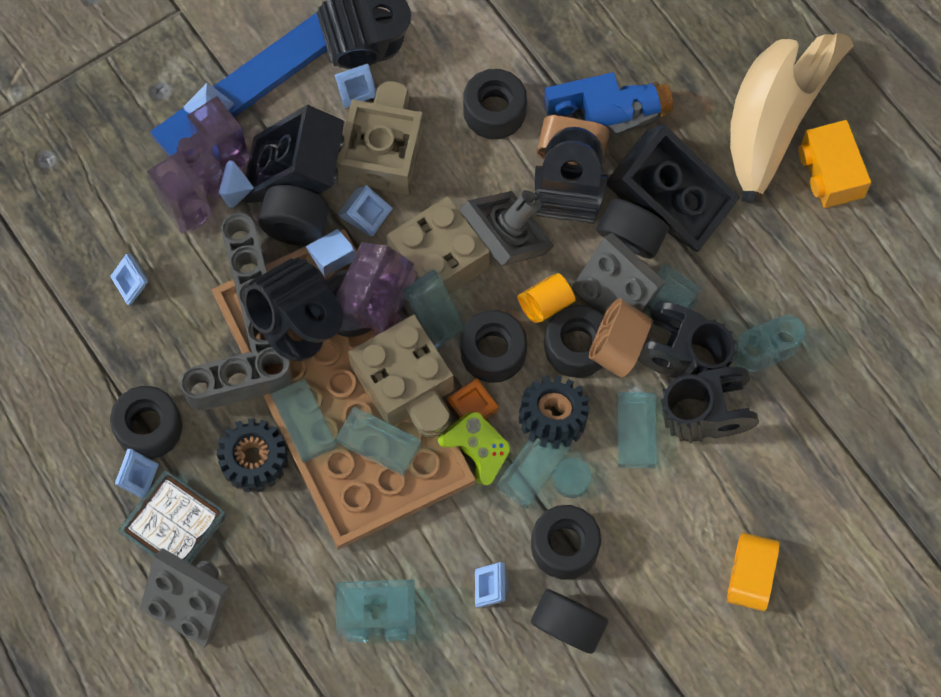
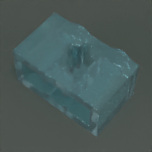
M415 580L336 582V629L338 636L346 637L347 642L369 641V636L385 635V640L403 641L409 638L408 635L417 634ZM380 605L382 610L380 619H372L371 612H373V606Z

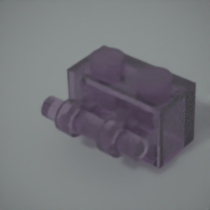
M217 96L187 115L192 136L182 138L179 141L177 155L181 162L182 171L192 182L200 181L204 172V166L207 164L211 166L220 179L223 177L228 160L234 161L240 170L244 167L245 163L249 160L242 127Z
M176 152L147 171L158 203L181 234L188 229L193 230L205 223L207 217L212 215L206 195L210 194L213 198L221 197L219 189L223 178L221 165L213 155L205 154L198 163L189 167L179 152Z
M361 242L335 296L342 307L343 318L357 327L375 330L373 333L375 336L398 324L401 319L399 312L406 298L410 299L415 289L413 283L418 272L412 269L414 263L389 246Z

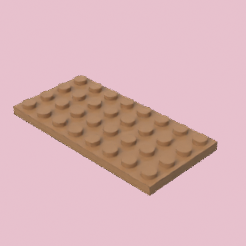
M341 230L340 232L353 246L346 230ZM306 247L265 265L268 272L290 258L295 259L299 257L300 260L306 259L307 262L315 266L319 271L320 269ZM355 249L357 260L324 277V279L326 280L331 275L343 270H359L367 274L368 272ZM233 279L211 290L241 353L244 354L252 351ZM346 291L338 297L344 315H356L365 306L364 297L356 291ZM385 305L380 321L371 331L356 337H345L336 334L330 340L323 342L321 349L312 358L305 361L290 360L293 375L291 383L281 391L262 395L338 550L476 484V480L458 446L451 448L441 447L438 443L439 436L434 438L424 437L418 432L409 417L389 428L352 370L348 351L395 325ZM292 329L287 332L288 336L293 340H303ZM261 332L256 337L259 340H266ZM272 364L267 367L265 373L276 375L282 371L283 366Z

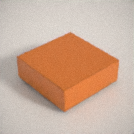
M478 378L447 398V404L459 419L466 413L476 412L481 414L486 420L499 411V406Z

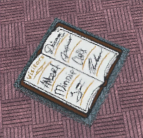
M165 470L118 531L152 557L164 548L184 561L191 563L227 517V514L217 505Z

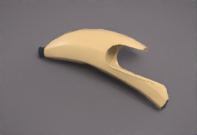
M836 33L835 35L824 34L817 37L796 64L798 42L791 39H781L763 51L751 65L740 86L731 120L730 149L736 176L743 189L742 202L749 204L761 203L762 195L771 182L794 133L810 105L838 63L854 49V44L849 35Z

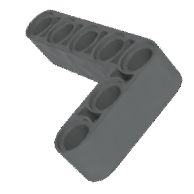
M241 212L228 215L223 220L221 231L252 352L197 365L185 371L181 378V388L188 404L197 410H208L278 392L287 388L293 378L290 360L279 355L267 340L256 338L260 332L250 322L244 307L242 295L245 291L243 288L248 285L247 283L267 271L254 222L251 217ZM238 231L248 232V235L242 239L232 238ZM246 264L257 265L251 272L245 273L240 271ZM272 364L283 366L282 371L276 375L265 373L267 367ZM236 373L246 375L245 380L240 384L233 385L228 382L229 378ZM198 383L209 384L208 389L201 394L191 392L192 388Z

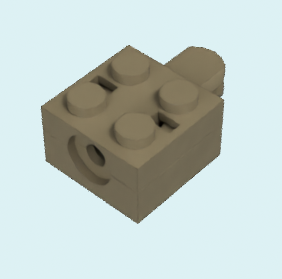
M397 81L381 83L376 91L374 103L351 100L343 133L344 144L338 153L336 164L338 182L356 186L367 185L372 189L409 195L423 136V112L408 110L409 94L407 88L402 83Z
M446 196L387 234L388 252L393 258L376 268L374 279L379 284L385 299H397L415 287L430 307L489 269L490 251L450 198Z
M415 315L408 317L348 351L352 370L389 428L409 417L418 432L426 438L440 436L447 430L450 424V411L442 397L454 391L453 374Z

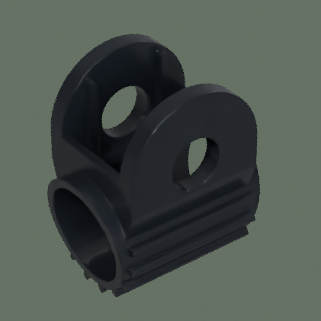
M327 0L322 2L320 7H317L318 11L316 12L331 63L334 66L346 69H353L367 63L371 66L395 56L403 44L404 34L411 21V11L406 0Z
M568 127L555 133L549 140L543 166L536 165L535 194L537 195L535 202L540 199L542 204L541 208L536 211L537 216L594 224L602 203L608 175L601 174L603 149L600 141L592 132L580 127ZM567 161H576L579 164L572 165L569 164Z
M299 257L295 259L290 258L250 281L243 288L245 291L242 295L244 307L250 322L259 332L263 333L272 348L286 359L305 361L312 358L321 349L323 342L333 338L342 327L343 311L338 299L327 286L321 272L307 262L306 259L300 260ZM321 314L323 315L322 321L318 319ZM292 329L303 340H293L288 336L287 332Z
M660 302L653 306L650 313L654 321L653 324L671 332L667 345L652 339L645 341L638 360L643 365L667 377L677 378L678 375L685 376L688 373L696 376L704 371L725 368L732 364L734 361L732 357L737 353V350L734 349L737 341L733 340L731 335L733 332L729 331L725 324H721L715 319L707 320L700 313L678 304ZM692 345H700L709 350L714 357L715 365L706 364L697 358Z
M725 367L704 371L696 376L690 373L685 376L678 375L677 379L673 382L669 381L668 388L663 389L664 398L660 401L665 428H670L671 436L675 435L679 438L680 442L685 440L691 444L692 441L702 442V439L705 437L720 438L731 436L756 427L759 424L756 412L750 411L749 408L727 411L723 393L743 390V386L750 381L749 371L742 367ZM684 399H697L708 407L701 416L691 420L680 419L671 412L673 407Z

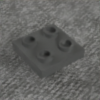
M524 190L519 198L516 197L513 191L467 200L460 209L461 213L468 220L469 225L489 248L491 255L502 266L546 255L554 246L532 217L541 208L542 204L540 199L531 204L537 198V195L531 191Z
M611 233L603 238L571 288L593 309L601 312L604 316L611 304L619 298L645 313L666 282L650 268L647 262L641 260L620 239Z
M162 548L153 558L140 609L152 618L161 621L181 633L184 637L193 640L205 648L214 637L229 586L218 580V569L212 563L201 561L195 567Z

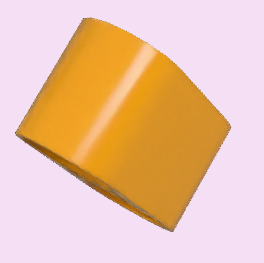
M559 273L546 277L517 296L522 310L533 323L542 322L575 302V296L570 285Z
M741 532L735 553L726 603L766 611L771 594L780 541Z

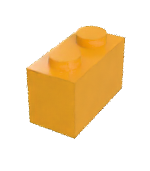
M844 120L806 130L802 143L798 147L799 157L803 166L808 165L812 176L810 178L812 192L816 198L820 197L823 207L828 208L865 198L871 185V180L848 121Z

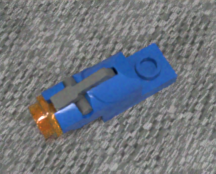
M612 72L546 87L544 107L547 116L556 114L558 116H567L578 109H582L585 121L602 124L612 134L618 136L655 122L660 117H665L666 112L673 111V99L667 83L661 85L658 82L646 85L622 86L621 90H619L615 74Z

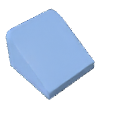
M365 185L358 187L339 211L338 216L369 236H374L393 208Z
M338 229L306 246V249L324 277L357 260L355 249Z

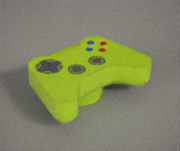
M476 412L466 413L438 437V443L441 447L451 448L459 446L465 454L474 460L476 465L475 480L479 485H490L493 482L510 451L509 443L481 414Z

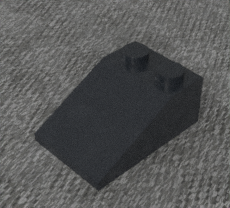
M307 104L255 135L245 175L254 189L241 201L245 203L263 202L267 190L276 185L299 186L316 194L331 188L338 176L336 164L338 153L344 144L342 132L345 121Z
M665 124L647 129L610 175L606 184L622 200L640 206L661 218L669 227L667 233L695 252H698L740 198Z

